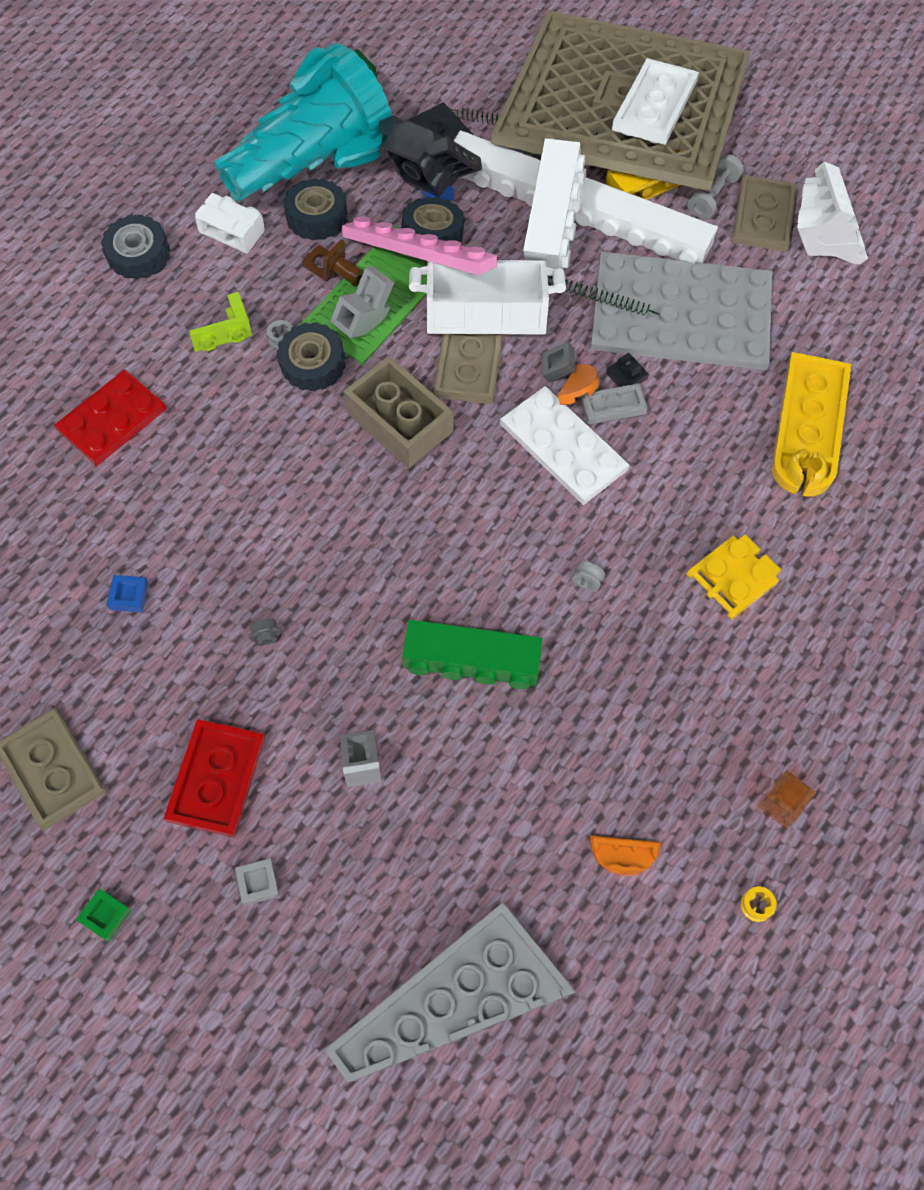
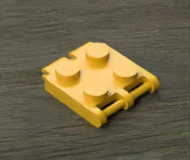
M745 534L739 539L734 535L693 566L686 575L690 579L694 577L708 592L706 595L711 600L714 598L728 612L727 617L732 621L777 585L779 579L776 576L780 574L782 569L766 554L758 559L756 556L760 553L761 549ZM701 572L714 585V587H712L699 573ZM720 592L735 606L734 609L719 594Z

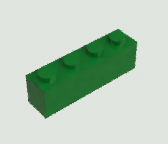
M408 620L402 654L403 668L408 669L410 673L415 675H427L428 672L442 673L444 678L450 680H460L463 676L475 678L478 683L492 685L499 681L509 683V686L515 689H528L529 686L536 687L543 638Z

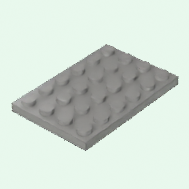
M601 252L596 300L599 299L603 289L601 301L605 299L606 292L608 291L606 303L610 301L611 295L614 293L612 298L613 305L617 294H619L617 306H619L622 296H624L622 308L626 305L627 298L629 297L627 309L630 308L634 299L632 311L635 310L638 301H640L638 313L645 302L643 314L647 311L649 304V310L660 314L657 315L648 311L643 316L642 312L637 314L636 311L632 312L631 309L627 311L626 307L621 309V305L617 308L616 305L611 306L610 303L606 304L605 301L603 303L600 300L595 301L590 350L768 370L770 364L772 271L698 262L692 264L680 260Z

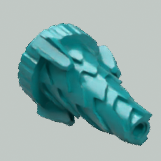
M332 43L324 49L320 47L311 49L303 59L289 85L293 91L278 100L281 105L258 120L259 126L245 136L237 147L214 162V168L218 171L222 182L230 191L231 197L238 202L252 195L260 188L264 192L283 178L291 179L307 167L311 171L329 157H331L332 161L335 160L334 166L337 169L365 165L379 158L380 148L388 138L380 133L379 121L391 117L392 112L388 105L387 97L376 76L363 59L353 50L340 43Z

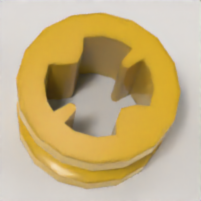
M752 887L741 899L742 912L751 921H765L776 910L777 902L775 896L765 887ZM756 895L762 897L760 901L765 899L768 905L762 910L761 914L756 913L757 908L752 909L749 903L755 899Z

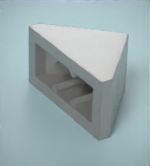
M374 730L340 735L342 766L347 787L382 782Z

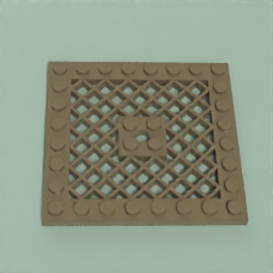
M548 11L492 132L491 144L528 151L532 154H542L545 138L580 142L581 155H585V165L597 166L615 172L620 171L643 178L647 177L665 181L666 183H675L698 190L711 191L751 51ZM647 58L675 66L679 64V67L699 72L697 82L669 137L670 141H667L666 145L652 143L635 136H627L609 129L613 126V120Z

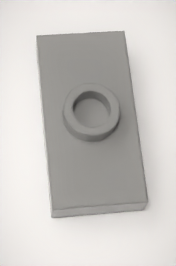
M640 383L595 391L589 397L585 393L580 397L587 424L645 415L648 410Z

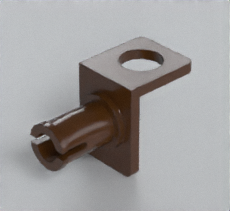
M342 239L330 251L318 245L302 261V265L325 281H328L336 273L354 287L359 284L364 270L345 259V242ZM324 257L323 268H318L313 264L315 258Z

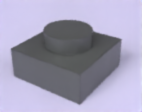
M569 342L543 352V376L549 382L575 372L574 347Z

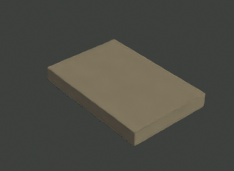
M742 175L731 242L787 252L790 244L797 184Z
M443 334L433 394L437 398L493 404L503 334Z
M56 707L0 740V759L37 825L43 832L107 793Z

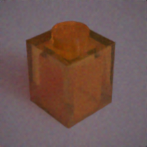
M786 770L757 807L787 829L800 816L817 792Z

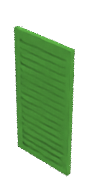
M374 246L356 265L358 268L365 270L366 267L374 266L394 282L386 301L390 306L387 315L374 330L366 335L350 338L330 322L340 296L353 294L358 285L352 286L344 278L302 323L318 322L321 325L329 326L331 330L334 329L342 341L345 354L359 362L360 365H364L427 295V293L413 292L409 289V272L413 267L421 268L427 266L428 261ZM421 275V285H427V275Z

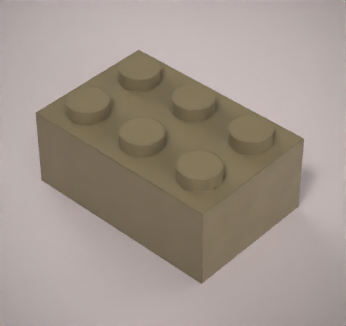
M387 356L343 391L346 413L407 468L412 467L453 432L454 411L390 356Z

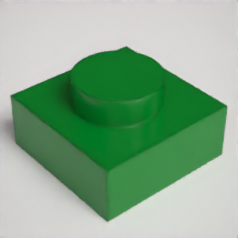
M99 888L76 921L109 943L132 910Z

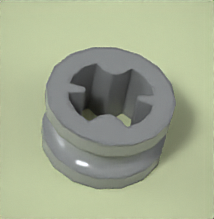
M277 320L268 326V340L274 348L279 349L278 343L283 339V335L277 338L275 334H281L283 331L288 333L292 328L289 322Z
M590 562L578 563L577 572L572 577L573 583L592 592L598 591L601 585L600 581L605 577L604 571Z

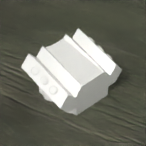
M823 162L815 169L816 177L806 178L802 204L798 215L799 234L807 255L835 256L850 263L860 265L868 257L839 167Z

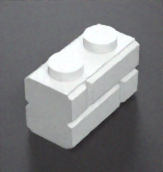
M211 193L206 199L205 205L202 204L195 213L199 233L244 253L250 251L265 231L262 214L257 209L241 206L228 196L221 197Z

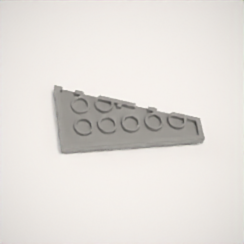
M501 903L324 1051L347 1083H351L573 995L575 991L506 905Z

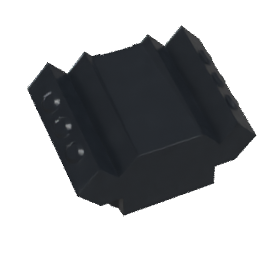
M396 116L379 121L380 133L388 137L382 144L384 152L394 164L397 174L409 185L440 197L446 188L457 178L482 170L481 157L448 137L444 138L436 132L412 122H404Z

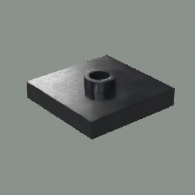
M444 102L406 120L434 131L444 138L448 137L453 141L460 130L473 135Z

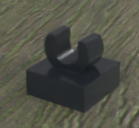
M630 353L620 357L616 363L607 367L606 374L618 387L641 384L649 376V373Z

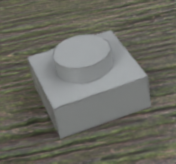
M271 858L235 867L243 906L280 897Z

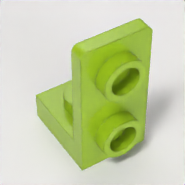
M239 292L227 295L230 307L225 308L228 320L189 331L195 352L201 350L211 351L218 345L229 342L239 343L245 338L252 336L249 319Z

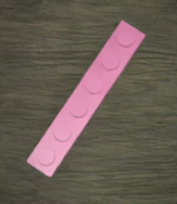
M364 216L356 217L353 219V222L342 225V235L345 238L472 274L480 275L497 267V255L487 253L481 247L469 248L461 246L459 241L439 240L436 235L416 234L413 229H398L392 227L391 223L372 222L369 217Z

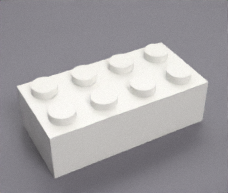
M545 138L523 250L525 260L546 261V267L553 269L569 267L571 256L569 242L573 241L575 237L576 223H574L575 214H579L581 196H579L580 186L584 187L586 169H584L585 155H581L580 142Z

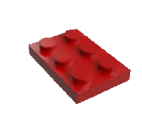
M124 369L54 424L56 431L97 467L167 408L165 403Z
M197 719L163 819L167 823L235 838L264 745V734Z

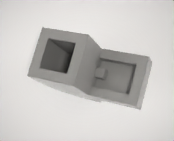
M374 266L366 267L356 292L340 296L330 322L350 338L368 334L387 315L390 306L386 301L394 282Z

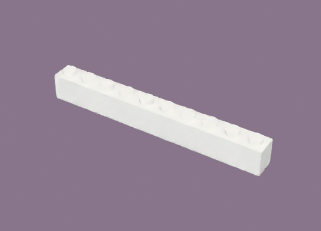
M460 130L454 141L481 157L482 170L460 178L475 182L479 187H488L496 190L505 197H514L525 201L529 206H532L541 160L500 145L491 144L490 141ZM585 178L584 187L580 186L579 214H575L574 220L579 225L590 226L601 230L608 236H617L625 239L634 246L646 247L660 256L667 255L692 264L696 262L704 263L713 245L718 226L589 178Z

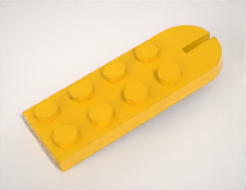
M796 352L791 353L772 462L773 477L784 490L797 494L804 479L802 472H806L802 496H817L826 492L836 478L852 364Z

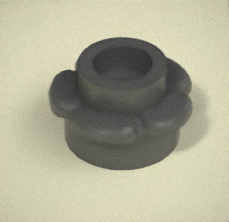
M275 619L258 620L249 626L251 634L248 637L254 642L257 641L258 646L269 645L277 641L276 636L280 635L281 628L277 627Z

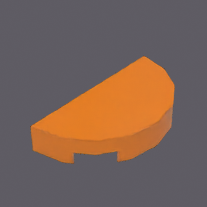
M588 364L576 365L575 372L571 373L558 394L560 405L573 404L576 397L582 396L585 393L589 397L595 392L600 381L594 367Z
M592 835L589 837L591 852L598 864L608 872L623 877L638 875L649 869L659 856L662 843Z

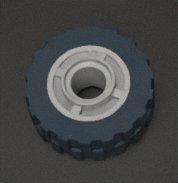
M140 214L135 216L127 215V217L119 218L116 222L111 223L107 231H104V237L101 240L102 250L110 268L116 274L122 275L127 279L134 278V280L144 277L148 278L153 274L159 273V270L167 265L166 262L170 258V246L163 228L153 218Z

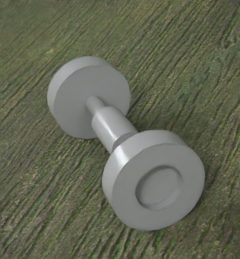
M726 154L720 158L716 170L718 177L714 179L711 191L706 190V193L701 191L695 192L687 204L690 213L704 220L711 218L717 208L713 198L722 189L725 180L734 183L743 174V164L737 157Z

